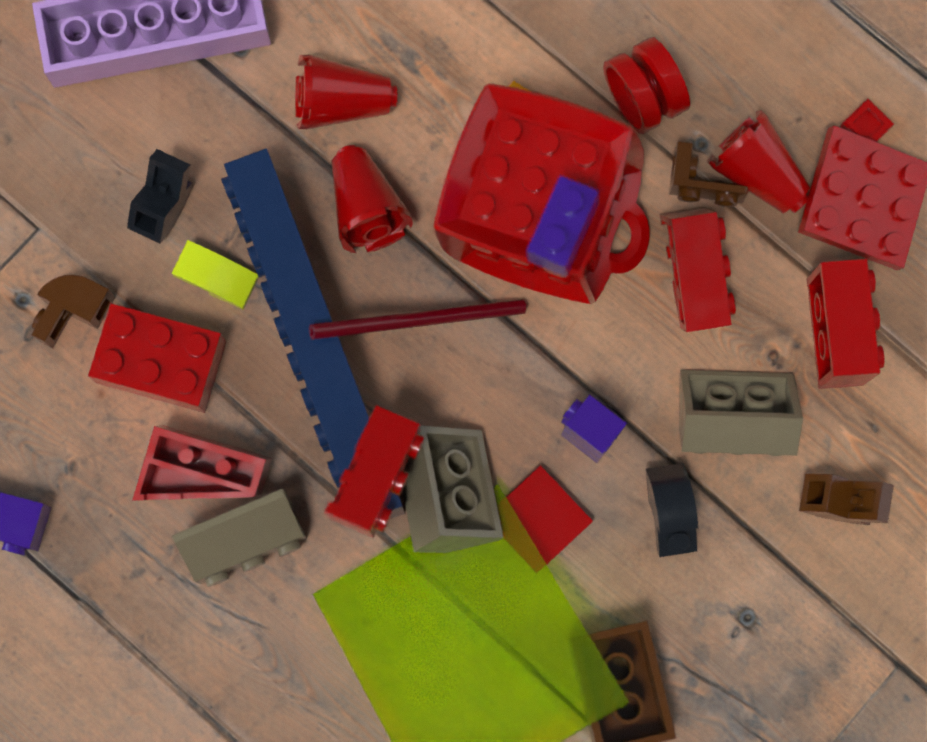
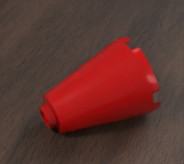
M300 54L297 66H304L303 76H296L295 117L302 118L297 124L298 129L308 130L389 114L390 107H396L397 86L391 85L389 77L313 55Z
M758 110L756 112L757 120L754 122L748 117L719 145L723 152L718 158L711 154L706 163L713 170L737 185L748 187V192L781 213L789 210L795 213L806 204L808 199L807 192L810 186L767 115L762 110Z
M348 145L338 150L332 159V173L338 235L343 249L356 253L355 247L365 246L367 252H373L401 240L405 236L403 229L407 224L410 228L413 225L411 214L366 149L355 145Z

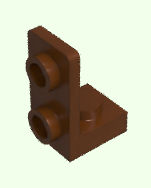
M677 142L673 153L669 195H676L678 200L684 202H698L700 199L715 200L716 205L723 207H735L737 203L744 202L748 195V187L689 179L696 176L698 156H692L693 143Z

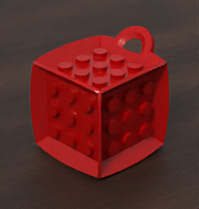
M489 83L483 87L468 117L445 178L434 221V231L437 240L449 256L481 272L533 291L592 304L596 302L604 290L611 273L621 274L634 269L642 261L649 245L650 230L648 220L644 211L636 204L644 164L643 145L631 126L602 113L545 94ZM560 176L599 191V205L567 277L529 262L527 256L529 244ZM621 219H623L630 227V243L623 252L614 254L610 252L618 225Z

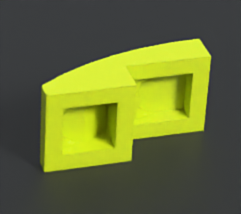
M187 240L171 273L173 277L205 290L209 295L244 310L259 278L258 274L189 240Z

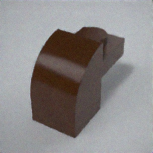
M63 275L54 278L46 283L37 294L48 306L46 310L44 308L41 309L34 318L32 324L34 331L31 335L39 342L53 349L71 316L98 329L115 296L108 288L80 275Z
M805 474L799 511L825 519L852 524L888 523L894 485L880 481H853L834 474Z

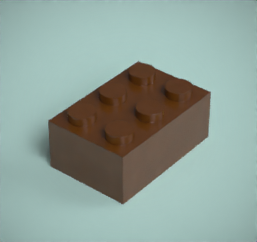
M648 621L568 639L592 742H664L676 739Z

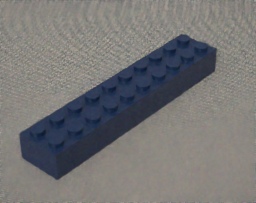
M266 148L225 163L224 167L228 176L221 178L233 210L237 208L241 210L234 213L246 244L253 242L254 246L247 248L258 277L265 276L267 281L260 283L271 312L279 311L280 316L273 318L284 346H292L293 352L287 354L290 366L297 381H305L307 387L300 389L310 416L317 415L320 423L313 427L324 453L327 451L332 453L333 460L328 461L327 464L337 488H340V478L345 468H349L356 452V445L369 421V417L339 337L312 340L310 337V324L332 322V319ZM393 493L387 506L388 509L393 510L390 519L405 514L399 496Z

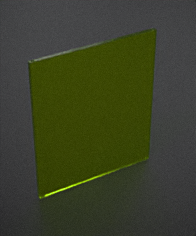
M498 484L493 486L504 537L501 540L448 553L414 552L410 536L312 594L391 742H563L628 703L627 698Z

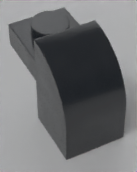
M159 149L154 151L149 158L146 183L131 201L127 229L161 244L174 227L189 197L192 182L188 181L191 164Z
M684 463L647 468L648 502L654 516L656 547L659 557L697 552L696 529L698 528L696 504Z

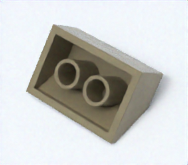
M680 370L679 434L682 452L797 456L803 416L793 373Z
M421 426L419 435L425 437L423 445L416 459L408 458L403 470L409 474L403 488V495L414 552L448 553L499 541L504 538L482 430Z
M283 489L172 535L174 543L194 581L198 584L206 582L207 587H212L228 580V572L242 567L243 571L247 572L265 564L263 557L277 551L280 557L297 551L301 548L299 542L307 539L291 499Z

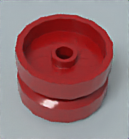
M649 37L634 45L632 57L626 53H619L604 62V76L609 90L624 118L637 133L644 135L660 126L662 115L673 119L689 110L690 97L681 72L670 53L655 37Z

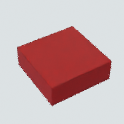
M867 99L841 124L840 128L878 142L894 126V123Z

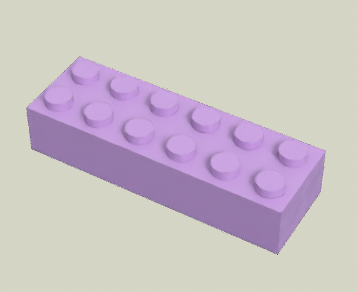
M44 0L32 3L44 73L54 88L271 45L262 0Z

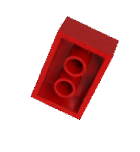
M867 259L821 262L806 279L818 389L864 386L880 374V368L884 367L885 362L883 347L877 345L876 331L880 328V315L878 308H873L871 293H874L876 288L874 271L868 270Z
M110 303L88 377L96 384L205 413L226 340L219 332Z

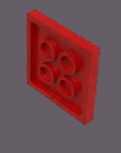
M835 125L828 128L798 233L894 270L904 269L927 187V162Z

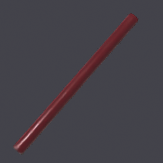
M523 299L316 323L310 324L309 334L311 339L315 340L520 315L526 313V303Z

